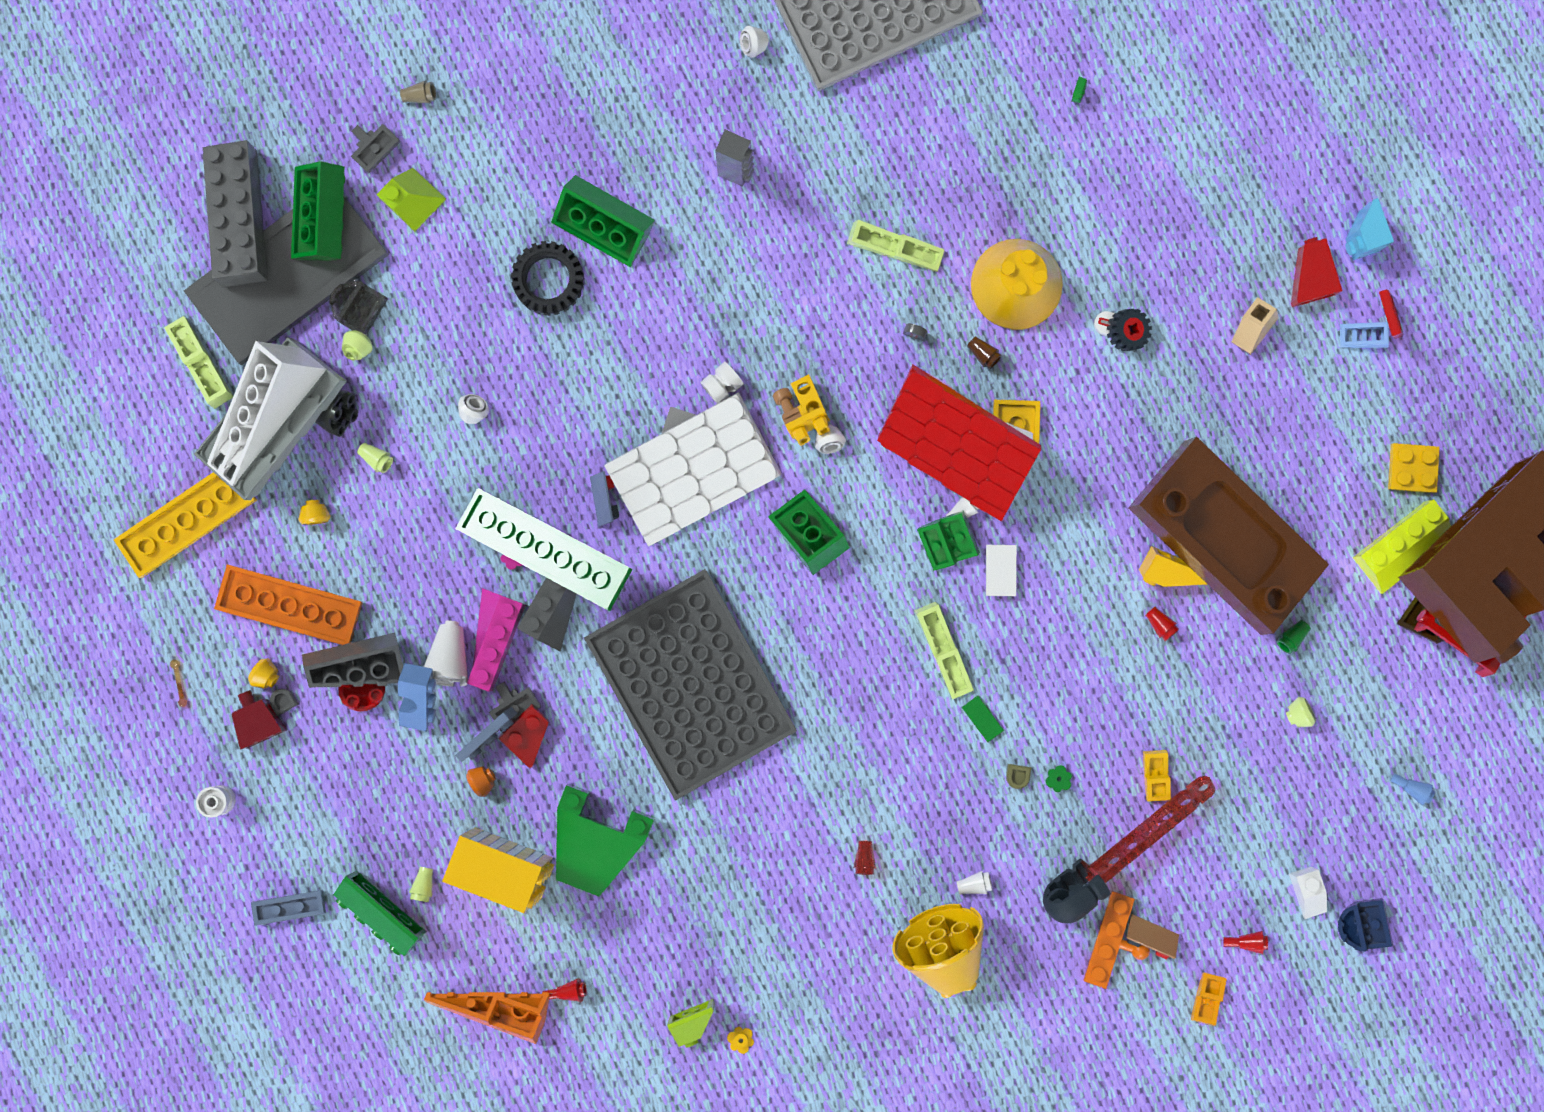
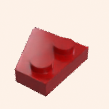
M532 704L508 729L498 736V739L531 769L549 720Z

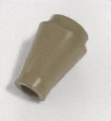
M425 80L401 89L400 96L403 103L430 104L431 101L436 100V90L433 82Z

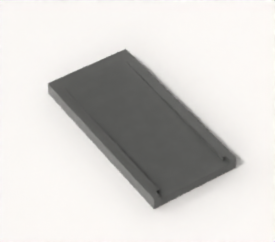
M344 196L342 218L344 226L341 242L343 249L341 259L330 261L291 259L292 209L264 230L268 281L222 287L212 279V270H210L184 290L185 294L238 364L243 365L248 361L255 341L274 342L389 255Z

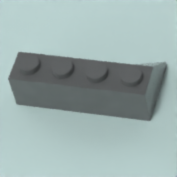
M726 129L724 130L715 150L719 177L742 187L745 181L749 182L754 172V156H752L754 150L751 149V140Z
M546 577L517 629L561 652L576 593Z
M395 633L302 654L303 667L309 688L341 687V685L351 684L354 687L363 686V684L387 686L390 683H398L403 669Z

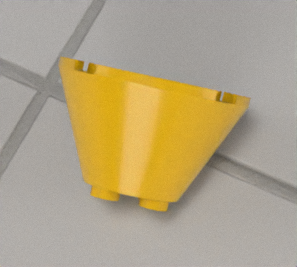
M1008 239L992 245L979 257L972 272L971 293L980 313L993 324L1011 330L1028 329L1045 321L1057 307L1062 294V275L1054 257L1041 245L1025 239Z
M961 904L940 905L916 915L909 920L910 925L903 932L901 930L898 931L892 945L893 954L897 962L940 993L943 998H949L963 991H971L977 986L976 980L979 976L984 922L976 909L970 907V909L962 908Z

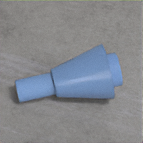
M1395 773L1390 779V782L1402 787L1422 806L1425 802L1429 804L1435 795V791L1432 790L1433 785L1407 780Z

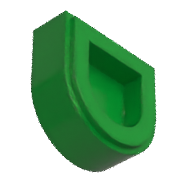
M1079 76L1071 102L1081 103L1087 87L1086 78Z

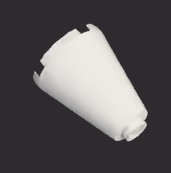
M448 620L445 621V624L439 626L424 667L433 669V679H436V685L453 686L454 682H460V686L467 685L468 673L463 627L459 626V622Z

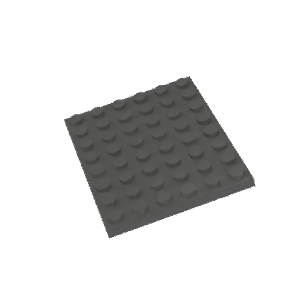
M706 569L584 637L585 642L675 801L797 731Z

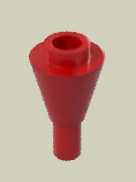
M1263 931L1239 937H1223V947H1239L1240 949L1263 955L1264 950H1268V936H1264Z
M577 978L557 987V989L545 990L543 992L550 994L549 999L558 998L582 1002L584 996L587 995V987L585 982Z

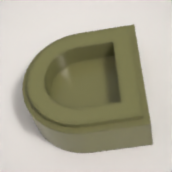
M1007 764V783L1015 789L1026 787L1030 781L1031 767Z

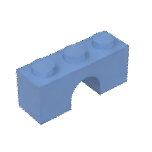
M404 664L398 680V696L404 697L399 709V726L427 731L429 723L434 722L436 709H433L436 701V694H433L436 686V679H433L432 668Z

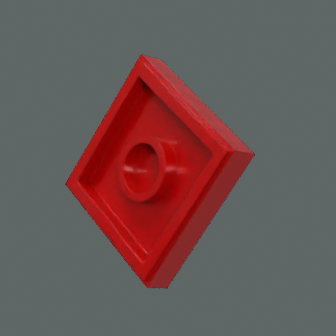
M1387 289L1379 291L1392 337L1394 339L1403 337V330L1391 292Z

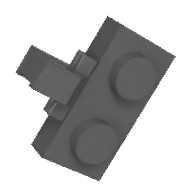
M384 124L375 132L370 130L368 133L357 125L351 132L360 140L356 144L359 148L351 157L369 174L401 141Z
M504 681L495 687L501 696L497 700L500 705L491 710L489 714L495 720L504 711L513 707L518 713L511 719L514 722L529 706L533 704L538 709L541 707V704L530 687L518 693L516 689L510 691Z

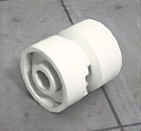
M725 361L715 369V375L709 374L700 382L717 404L729 398V392H736L744 385L737 373Z
M217 785L208 787L198 794L196 807L199 813L205 817L212 818L225 815L235 806V794L228 786Z

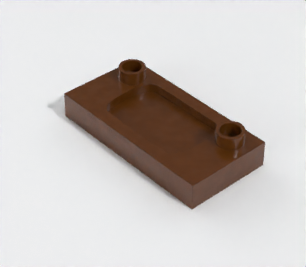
M1197 436L1185 440L1128 507L1133 514L1260 635L1275 633L1329 565Z

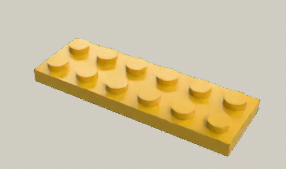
M213 472L113 540L138 578H143L256 502L257 498L253 497L252 500H244Z

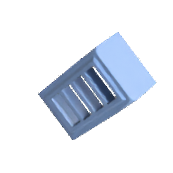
M1388 322L1340 324V348L1389 347ZM1347 330H1352L1351 342H1347ZM1357 330H1362V341H1357ZM1366 330H1371V341H1367ZM1376 330H1381V340H1376Z

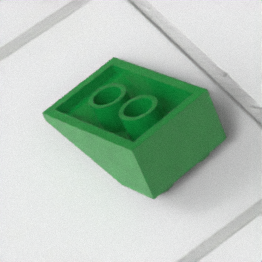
M805 489L768 516L769 520L812 575L816 574L850 548L844 534Z

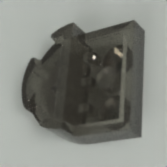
M353 280V282L338 285L332 292L329 303L333 313L332 316L339 323L352 331H359L367 335L388 298L363 282Z

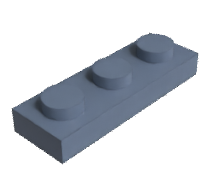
M513 707L504 711L455 756L460 762H463L468 757L470 760H473L482 752L480 747L484 743L487 746L498 738L496 733L500 729L504 732L514 723L511 719L518 713Z
M323 890L251 902L254 926L326 913Z

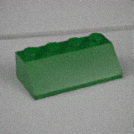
M319 161L295 167L291 259L319 261L341 259L343 249L341 244L342 230L344 226L342 218L345 166Z
M575 175L563 186L551 223L631 267L646 242L655 219Z
M358 871L345 876L333 894L337 898L336 902L344 909L349 908L359 923L363 925L366 923L372 928V934L380 940L384 939L390 944L389 948L397 955L402 954L406 956L427 932Z

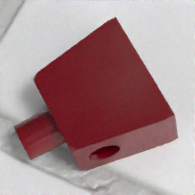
M251 690L238 695L242 708L232 712V718L240 750L252 747L287 731L286 726L280 717L275 714L268 699H261L256 702Z

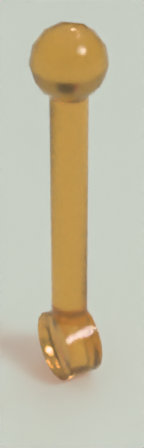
M173 659L170 662V667L174 669L179 694L178 705L185 707L187 700L183 695L178 669L180 662Z

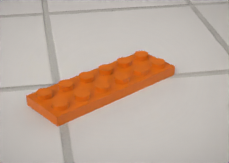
M227 564L214 609L344 645L352 642L363 602Z

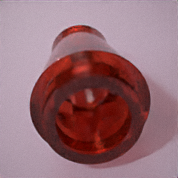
M858 841V849L853 866L857 875H874L876 864L872 841Z

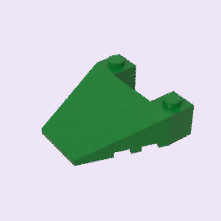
M567 784L557 807L556 880L600 897L645 843L655 817L633 809L625 830H619L582 815L590 792L572 784Z

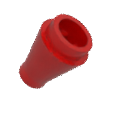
M1156 606L1145 615L1159 639L1162 637L1164 641H1167L1179 630L1176 626L1177 623L1158 610Z

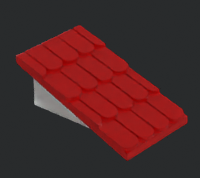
M912 364L877 438V441L883 447L904 458L910 465L940 481L946 488L969 500L970 504L1001 522L1041 451V445L1033 440L1032 432L1002 421L914 364Z

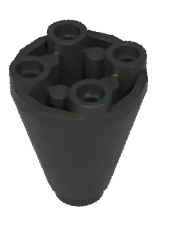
M340 390L327 410L322 411L315 423L327 432L341 437L349 424L358 417V409H355V394L347 390Z

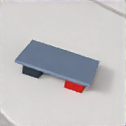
M605 471L590 476L598 527L614 522L613 520L619 518L618 505L610 504L608 490L614 488V483L610 475L606 476Z

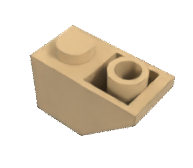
M1257 297L1244 314L1231 342L1251 355L1278 320L1277 309Z

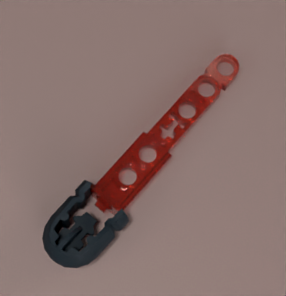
M1200 776L1186 786L1185 790L1176 794L1091 865H1088L1083 859H1079L1073 864L1072 869H1066L1047 885L1043 894V904L1046 912L1059 923L1071 924L1086 916L1098 905V900H1104L1111 894L1106 885L1110 879L1196 810L1200 803L1203 804L1213 796L1216 788L1210 777ZM1209 785L1205 790L1199 791L1201 786ZM1191 799L1188 804L1181 805L1184 800ZM1167 814H1173L1171 818L1163 820ZM1137 843L1133 849H1127L1130 844ZM1119 858L1116 863L1109 864L1112 859Z

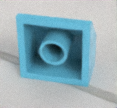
M1378 198L1372 200L1359 210L1346 237V251L1350 256L1352 255L1353 261L1380 252L1394 242Z

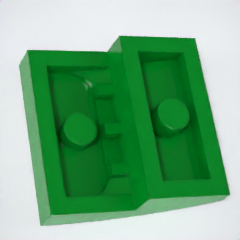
M964 510L932 521L917 529L933 571L953 566L958 561L978 556L980 553Z

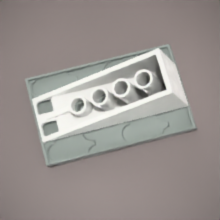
M287 337L282 345L255 341L228 412L194 455L241 498L252 500L253 497L260 493L274 471L279 470L300 438L308 433L322 411L327 410L346 383V380L303 345L299 344L294 338Z

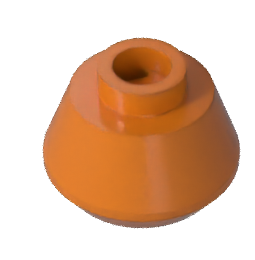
M483 766L468 770L466 778L470 787L477 796L486 797L495 786V774L490 768L486 769Z

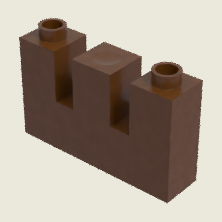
M1543 450L1516 462L1398 577L1427 611L1434 616L1436 621L1461 646L1474 663L1495 658L1502 664L1516 656L1523 648V644L1518 638L1531 625L1524 616L1544 610Z

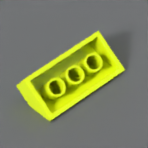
M1434 499L1424 501L1352 558L1377 590L1383 594L1400 581L1398 577L1451 526L1449 518Z

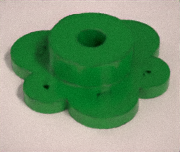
M1058 765L1055 767V770H1048L1049 777L1045 780L1048 787L1053 788L1055 792H1060L1062 789H1070L1072 774L1066 772L1064 766Z

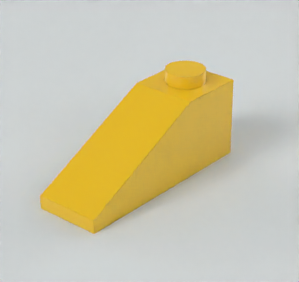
M1153 546L1149 549L1139 568L1143 580L1153 586L1156 584L1163 587L1207 585L1181 558Z

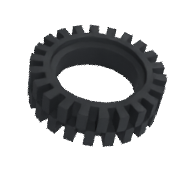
M541 241L539 245L536 243L531 244L532 247L530 249L526 247L523 250L524 253L516 257L517 262L513 263V272H511L512 287L518 299L530 311L533 310L537 314L543 313L550 316L552 313L557 315L560 314V311L564 310L565 312L569 310L568 307L576 304V299L580 298L581 290L584 288V273L578 258L566 246L562 244L557 245L553 241L551 243ZM545 258H552L562 262L567 267L569 273V282L562 294L551 299L537 297L529 290L527 284V275L534 263Z

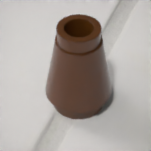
M976 336L967 345L981 365L988 369L993 368L1002 357L997 348Z

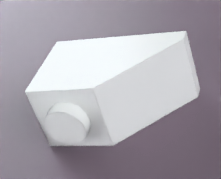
M1308 867L1290 873L1289 876L1304 919L1327 912V892L1319 869Z

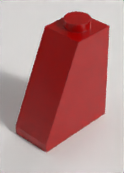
M1318 237L1305 240L1304 245L1298 249L1291 297L1292 308L1332 297L1343 291L1327 238L1318 240Z

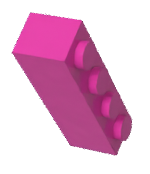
M482 588L473 667L467 684L488 692L493 691L526 604Z

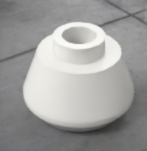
M746 26L740 34V46L743 53L750 58H754L766 50L769 43L768 35L760 28Z
M468 394L459 399V416L465 423L477 424L487 417L489 407L482 397Z
M829 424V432L823 435L816 434L815 448L824 454L837 452L846 443V438L841 431Z

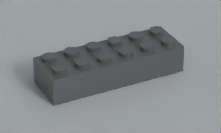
M248 140L202 147L212 279L222 287L268 281L257 150Z

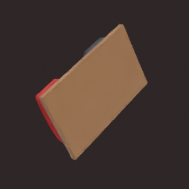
M1131 914L1127 943L1136 947L1143 945L1155 950L1157 956L1166 960L1169 957L1175 959L1179 934Z

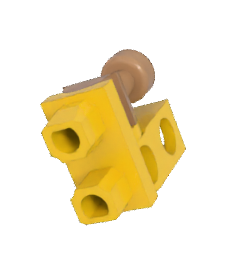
M809 374L790 383L800 403L799 406L794 408L791 404L792 394L788 388L779 389L772 396L775 403L782 406L784 412L782 419L792 439H795L800 446L811 440L807 432L816 429L819 435H823L830 431L828 423L830 419ZM803 384H808V385H806V386H804V387H802V388L799 389V387H800L801 385H803Z

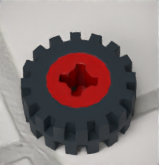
M1125 309L1112 315L1113 318L1108 321L1110 326H1107V330L1110 333L1107 334V337L1112 339L1110 343L1115 345L1116 349L1133 351L1144 347L1143 345L1149 342L1147 338H1151L1152 334L1149 333V330H1152V326L1148 325L1151 321L1149 318H1145L1147 315L1144 312L1140 313L1141 310Z

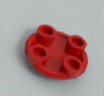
M353 684L341 685V687H338V693L342 703L349 709L358 712L368 711L375 708L382 701L385 694V686H378L377 684H363V686L354 687Z

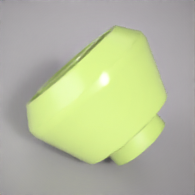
M353 330L343 335L342 351L349 360H361L372 352L371 340L365 334Z
M1297 697L1288 706L1287 718L1291 725L1312 727L1316 722L1312 708L1306 698Z

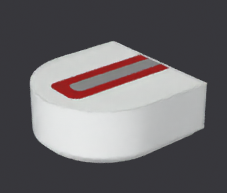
M1104 311L1097 315L1094 320V328L1099 334L1107 336L1110 333L1107 330V326H1110L1108 321L1113 318L1112 315L1115 313Z

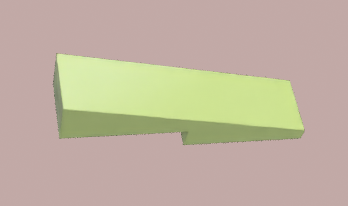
M861 220L853 223L847 241L849 245L935 272L938 271L944 254V249L905 234H895Z
M182 316L164 327L182 362L191 372L206 402L215 409L234 397L187 318Z
M933 602L914 610L951 698L955 699L974 691L939 605Z

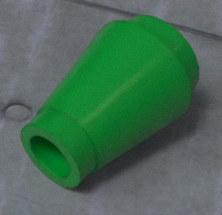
M1300 620L1278 636L1277 645L1288 654H1291L1293 651L1296 652L1311 630L1310 626L1305 621Z

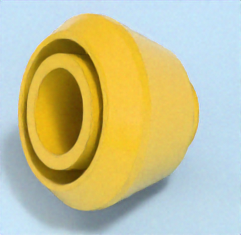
M320 500L305 501L306 505L301 506L298 521L302 525L326 523L331 518L325 504H320Z
M269 658L259 660L248 676L249 684L263 689L272 688L279 679V675H277L278 669Z

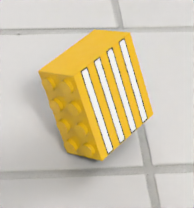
M474 827L459 836L442 882L525 913L542 899L546 889L543 883L548 877L550 878L555 864L551 863L553 857Z

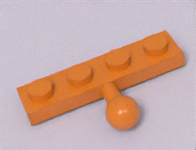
M1111 891L1083 978L1084 982L1106 989L1119 948L1131 952L1133 957L1138 960H1144L1149 956L1150 948L1143 945L1136 947L1122 939L1133 907L1134 898Z

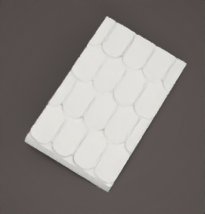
M739 392L604 465L648 547L781 475L779 467Z

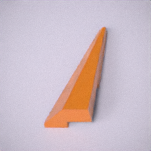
M427 992L424 1001L536 1044L545 1024L550 994L547 992H542V994H529L528 992H521V994H506L505 992H469L468 994L447 992V994H433Z

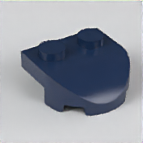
M1383 898L1357 901L1344 909L1338 920V932L1343 942H1346L1355 950L1363 952L1368 951V949L1393 946Z

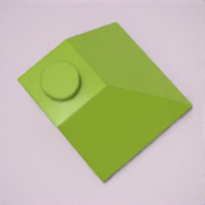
M414 168L393 177L376 194L414 232L446 200Z
M714 999L669 1016L667 1026L678 1047L685 1045V1048H688L698 1043V1039L702 1037L713 1014Z

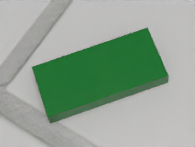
M978 695L961 707L987 743L1004 731Z

